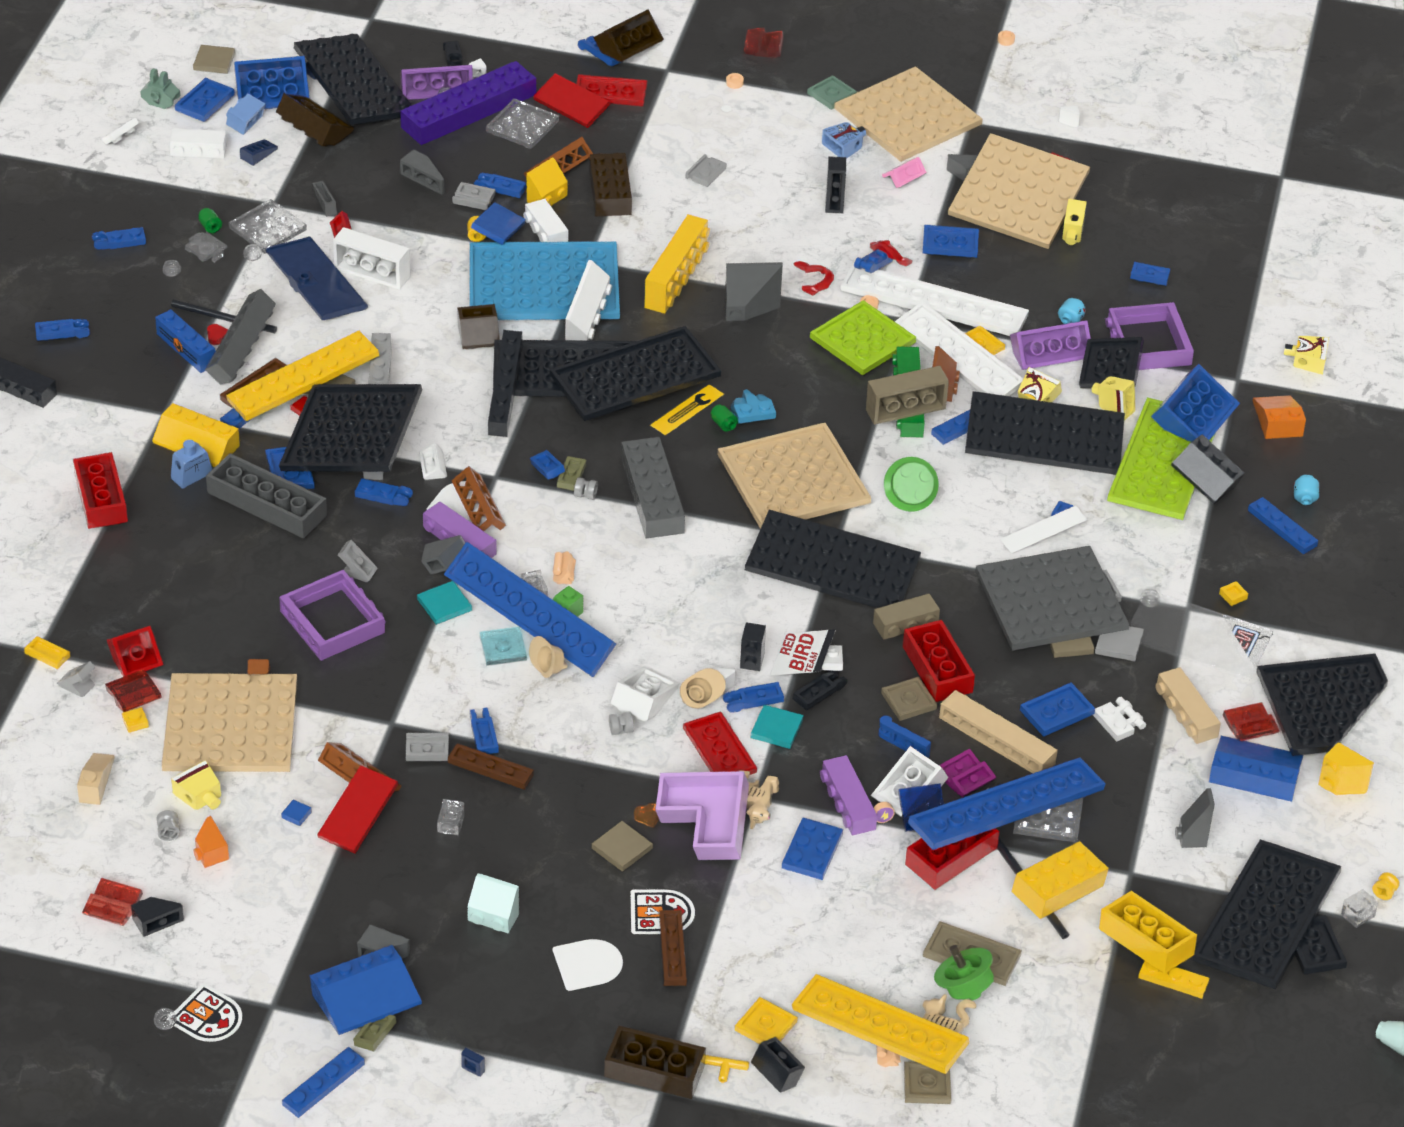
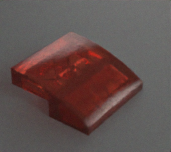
M764 27L749 29L747 31L744 52L761 57L781 56L784 39L783 31L766 33Z
M143 669L105 684L106 691L114 698L116 706L122 712L162 698L157 686Z
M1262 702L1224 710L1223 717L1228 727L1239 741L1279 733L1272 714H1267Z
M101 878L95 893L90 894L82 913L124 926L132 915L131 905L140 901L143 892L141 889Z

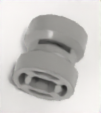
M578 477L575 483L574 496L580 498L585 496L587 499L595 500L598 481H586L584 478Z
M623 712L622 715H609V726L612 735H617L623 731L626 733L634 731L631 712Z
M170 810L160 812L156 817L159 838L165 841L176 839L180 834L177 813Z

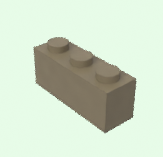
M926 594L874 609L873 624L884 640L904 634V629L938 621L940 609L931 595Z

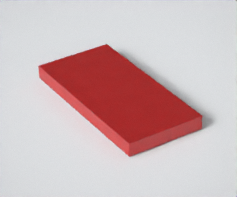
M556 73L533 96L535 101L586 128H589L610 105L608 100Z
M578 75L577 85L608 100L609 104L644 106L647 80Z
M721 711L683 723V730L710 772H737L742 770L750 772V775L757 773V766Z
M360 765L318 832V838L356 854L397 788L398 782Z

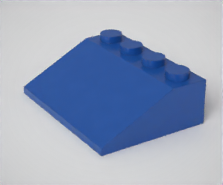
M305 56L234 62L238 100L248 93L264 102V109L278 108L284 93L307 96L309 98Z
M1198 364L1181 380L1151 417L1164 430L1189 442H1192L1200 435H1204L1210 440L1240 403Z
M1221 735L1214 755L1209 783L1292 802L1303 755L1292 756L1290 751Z
M393 945L310 975L312 995L338 1035L422 1004L411 977Z

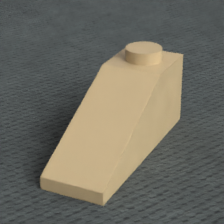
M92 754L83 767L77 784L79 803L101 804L114 762V755Z

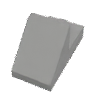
M352 540L347 541L338 553V556L347 565L344 571L349 577L368 582L378 569Z
M91 661L68 671L57 684L80 697H84L95 686L94 682L90 679V672L95 666Z

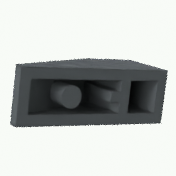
M413 149L400 159L401 175L441 195L445 193L444 178L428 156Z
M1207 788L1181 816L1179 827L1175 828L1176 839L1180 840L1181 848L1207 847L1215 806L1211 788Z

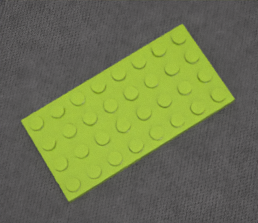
M1147 397L1108 493L1107 501L1183 520L1195 487L1171 464L1191 442L1164 430L1151 417L1164 401ZM1216 433L1209 440L1211 443L1213 442Z

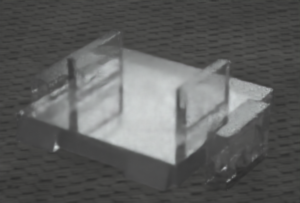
M201 232L188 238L189 243L185 245L184 250L189 253L192 252L202 262L210 258L215 262L224 256L223 250L228 246L208 232Z

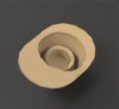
M536 636L532 639L529 647V657L533 666L544 678H549L552 674L559 673L562 669L567 668L568 665L564 660V653L561 648L551 645L541 636Z
M706 668L698 671L682 682L680 686L682 702L691 708L697 709L707 706L724 693L725 679L715 669Z

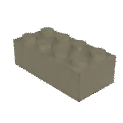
M941 366L868 381L866 411L875 425L946 409L949 380Z

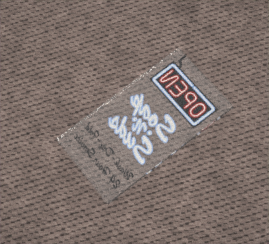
M1148 589L1129 624L1131 627L1144 629V635L1140 644L1142 646L1248 681L1252 679L1255 669L1273 635V630Z

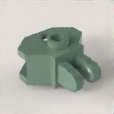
M155 68L150 72V81L140 91L141 98L149 105L163 109L171 107L174 104V100L181 96L180 90L172 83L171 79H168V72L162 71L160 76H158V70Z

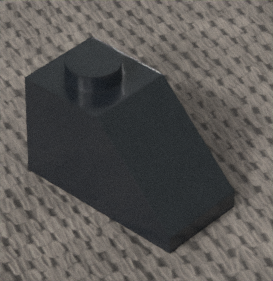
M149 897L131 905L132 919L143 937L184 921L181 903Z

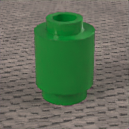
M204 208L199 212V222L208 233H216L221 229L222 221L214 210Z
M719 404L711 410L712 420L723 431L727 432L736 427L738 418L726 406Z

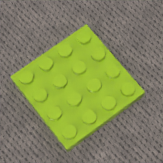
M864 300L810 332V338L861 375L866 374L892 358V354H896V347H909L916 343L915 335Z

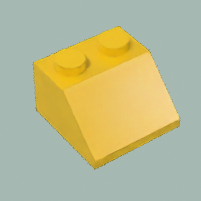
M550 158L527 173L528 203L546 199L549 205L552 206L568 196V181L554 158Z
M1338 742L1324 756L1318 785L1335 795L1365 794L1368 791L1374 762Z

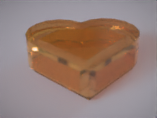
M656 803L636 807L634 819L654 828L659 820L656 812Z

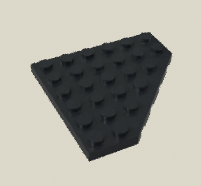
M1376 653L1257 666L1256 671L1292 756L1329 752L1338 742L1340 743L1388 684V679Z

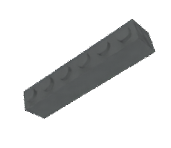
M262 289L248 295L205 369L220 385L226 382L230 383L237 377L238 369L244 365L245 357L252 351L251 347L259 339L258 335L265 328V322L273 314L272 310L276 303Z

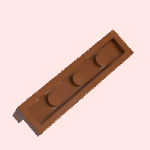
M580 137L524 172V175L527 178L528 172L550 158L556 160L564 174L589 158L590 154L593 153L583 137ZM581 146L586 153L585 156L577 154L578 147ZM566 155L573 157L572 164L565 162Z
M468 466L451 480L475 526L483 531L491 525L499 530L506 526L482 476L477 471ZM467 478L465 486H460L459 483ZM469 491H473L471 499H467ZM475 503L480 504L477 512H473ZM486 516L487 520L480 525L481 517Z
M327 742L318 759L320 763L349 783L360 765L387 776L342 743ZM398 783L395 791H399L402 785Z

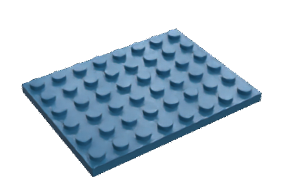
M617 241L505 242L503 245L497 242H470V306L495 304L498 320L566 319L587 263L591 260L610 276V284L612 285L610 295H606L605 298L607 300L605 309L599 313L601 314L600 319H620Z

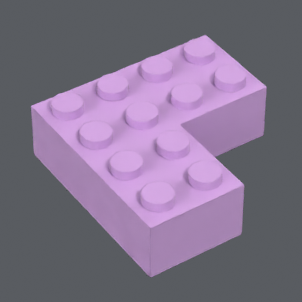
M744 771L660 773L656 812L661 823L696 822L693 849L698 860L741 859L749 783Z

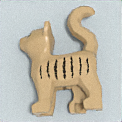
M744 771L746 778H749L750 772ZM767 776L761 787H759V780H756L754 783L748 782L749 789L746 809H748L747 814L750 818V829H753L757 823H763L765 820L770 819L771 814L768 812V808L772 804V794L779 791L778 777Z
M946 994L941 999L934 998L923 1002L925 1015L922 1018L962 1034L970 1020L965 1008H976V1003L970 999L959 1002L956 1006V1013L960 1017L959 1021L942 1016L946 1011Z

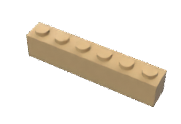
M957 690L941 703L940 719L1029 772L1036 773L1051 768L1056 764L1057 749Z

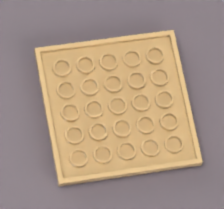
M916 66L844 98L834 105L835 110L855 126H863L870 138L900 162L982 125L983 120Z
M990 133L948 209V215L1049 249L1065 219L1068 199L1075 200L1090 172V167Z
M826 423L718 449L720 460L760 529L769 509L806 520L871 503V496Z
M172 673L162 771H186L206 760L213 772H290L297 674Z

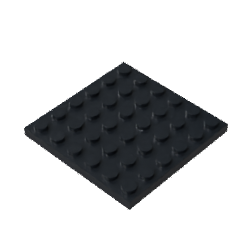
M314 384L280 461V470L390 472L422 393L421 384Z

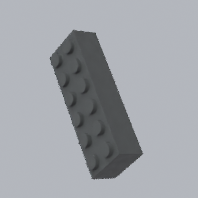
M660 437L621 442V460L645 538L684 534L685 514Z
M231 453L206 475L207 493L303 539L327 516L326 498Z

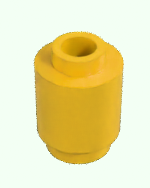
M479 216L471 217L467 223L468 237L473 242H480L486 237L471 228L472 223Z

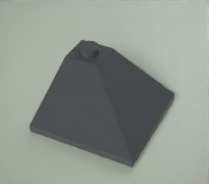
M782 262L726 263L724 303L726 321H745L780 308Z

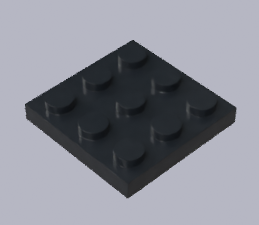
M1143 337L1088 339L1079 380L1080 388H1092L1095 383L1101 384L1110 376L1134 381L1136 387L1144 345Z

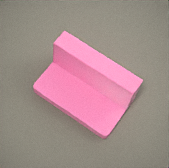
M917 157L882 174L883 178L891 176L896 188L925 174L926 171L920 158Z

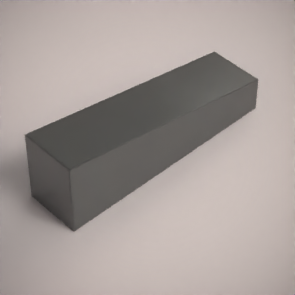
M324 181L312 183L313 191L325 216L336 215V201Z

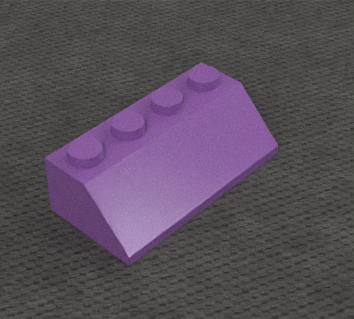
M472 65L404 69L400 73L401 91L408 100L431 98L473 80Z
M1088 321L1010 334L1013 354L1022 370L1029 367L1036 368L1083 360L1087 340L1091 339Z

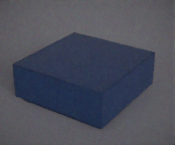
M465 1048L461 1052V1067L481 1077L485 1072V1057Z

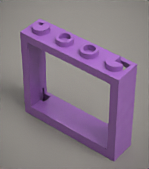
M1174 302L1109 308L1108 318H1105L1106 327L1110 329L1111 338H1124L1120 325L1166 321L1178 350L1142 353L1139 370L1192 365L1194 350Z
M344 570L279 597L280 612L320 661L385 633L386 621L383 613L376 609L373 601L365 596L363 589L358 588L353 577L350 578ZM342 590L368 622L325 641L298 608Z

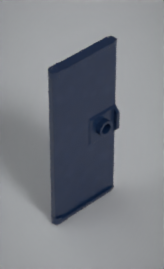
M310 236L266 248V253L288 278L290 286L295 292H299L321 320L332 319L368 308L367 303Z

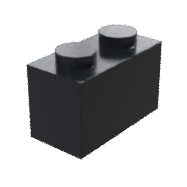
M746 622L741 639V669L761 670L765 654L766 625Z
M776 1037L761 1042L751 1060V1063L780 1093L796 1087L805 1069V1066Z

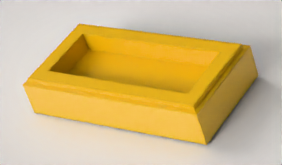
M38 636L24 648L25 654L56 669L70 658L69 651Z

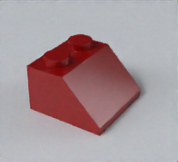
M151 626L107 639L112 658L124 678L164 665Z

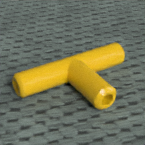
M709 1055L705 1057V1064L721 1067L718 1077L721 1083L727 1082L730 1068L746 1071L749 1069L748 1061Z

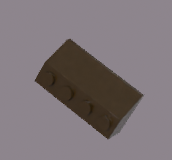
M649 9L593 37L601 53L619 62L664 40Z
M284 93L276 110V113L282 116V120L291 122L294 128L303 130L306 136L315 138L321 146H335L354 130L352 126L307 96Z

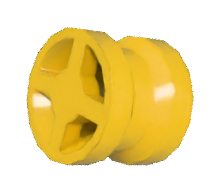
M1384 872L1379 876L1372 890L1380 899L1389 900L1394 895V891L1398 889L1400 883L1396 876Z

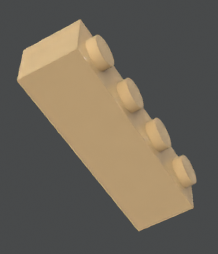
M1181 667L1159 673L1156 690L1159 695H1162L1168 708L1172 709L1178 722L1182 723L1188 736L1192 737L1196 744L1217 738L1221 725L1220 721Z

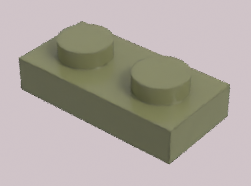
M567 456L564 463L565 472L559 475L557 488L574 491L577 478H581L585 470L586 460Z
M388 1015L373 1023L365 1024L354 1037V1046L374 1052L396 1024V1016Z

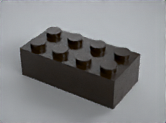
M590 154L589 172L595 217L632 215V195L626 154Z
M618 1026L605 1058L604 1077L692 1099L705 1066L706 1048Z

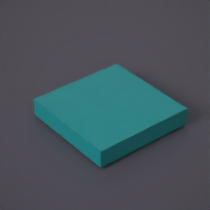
M454 581L417 594V600L436 625L472 611V605Z
M764 705L752 729L751 738L791 749L803 722L804 715Z

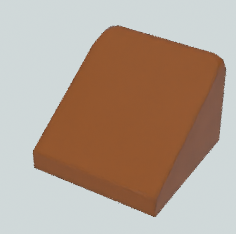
M249 659L248 674H269V660Z

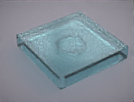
M520 627L479 632L486 666L527 661V653Z

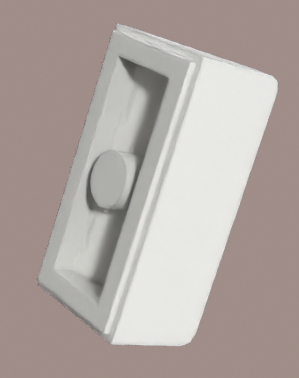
M436 443L419 451L423 478L425 480L447 477L443 451Z

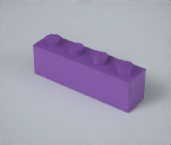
M438 502L423 513V527L440 540L461 535L465 542L470 543L490 558L497 554L496 539L442 502Z
M847 755L823 761L820 777L822 782H825L830 798L833 797L837 812L842 815L845 828L849 829L852 836L876 830L877 814Z

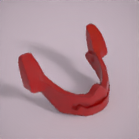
M879 240L878 242L870 243V248L873 251L877 249L882 250L889 258L896 260L900 265L908 266L913 262V260L907 257H902L890 244L889 240Z
M802 261L793 263L797 268L805 271V273L820 271L822 274H825L821 282L812 286H802V290L812 296L821 290L827 289L834 280L833 272L822 265H809Z

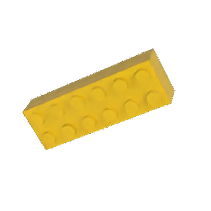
M689 214L686 216L645 279V308L665 314L669 307L673 306L674 299L680 295L683 285L687 284L690 274L694 273L697 263L701 262L702 255L707 253L709 249L707 238L710 228H708L707 219Z

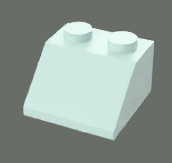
M478 873L468 903V921L509 933L519 915V886Z

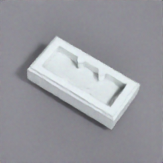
M830 645L822 670H843L842 646Z

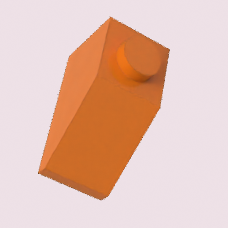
M209 816L204 821L195 838L196 848L193 849L196 860H201L204 868L229 859L228 844L213 818Z

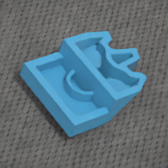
M747 389L743 390L742 398H735L730 406L732 413L738 418V424L776 418V411L772 400L763 394L755 396Z

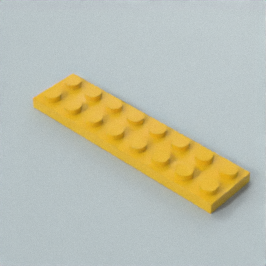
M356 331L226 395L227 401L245 421H248L311 390L314 384H323L378 357L379 351L360 331Z
M815 974L792 1003L794 1011L944 1074L949 1071L969 1045V1037L818 974Z

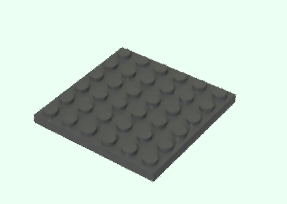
M1091 546L976 565V574L1012 651L1129 630V622Z

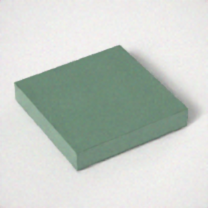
M833 75L807 89L808 95L831 110L834 109L836 102L857 93L856 90Z

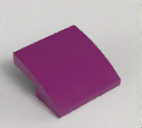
M970 749L939 765L948 776L945 783L962 797L996 779L995 774L986 762L980 763Z

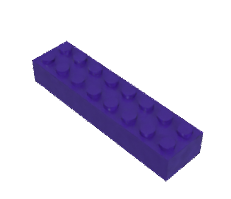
M514 61L401 110V128L420 145L426 144L533 97L536 94V77L517 61Z

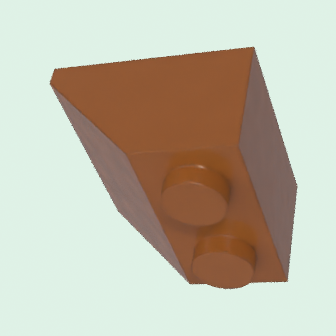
M936 346L932 367L941 366L949 380L947 401L952 402L953 394L957 395L958 383L955 382H959L960 371L956 370L957 362L940 346Z

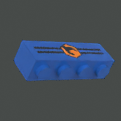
M171 309L156 316L157 335L200 373L206 371L205 369L215 353V348Z

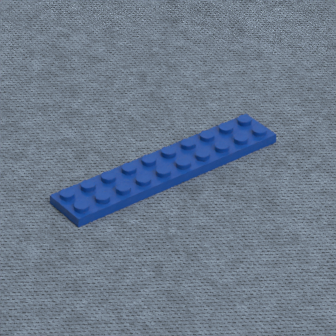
M468 542L465 543L444 573L446 577L533 637L541 636L551 645L561 648L565 659L591 677L595 676L616 646V643Z
M1077 758L909 816L908 823L929 847L935 850L1104 790L1105 782L1081 758Z

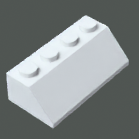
M591 260L587 263L566 317L565 340L593 339L595 334L594 326L599 324L601 318L599 313L605 309L606 295H610L612 290L610 276Z

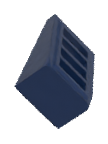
M266 139L240 148V159L254 166L276 151L278 146Z

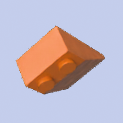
M1291 396L1253 398L1252 401L1265 439L1303 437L1306 418L1302 407Z

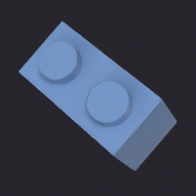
M247 93L237 101L233 108L230 107L227 111L226 125L244 135L263 116L265 103Z

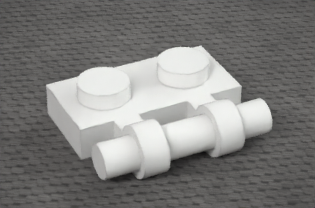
M1122 697L1116 699V703L1119 706L1115 707L1111 702L1095 708V714L1093 715L1116 742L1133 735L1135 726L1140 730L1146 727V723L1143 721L1140 713L1135 712L1132 709L1131 703L1127 700L1125 701ZM1127 714L1129 718L1125 719L1123 715Z

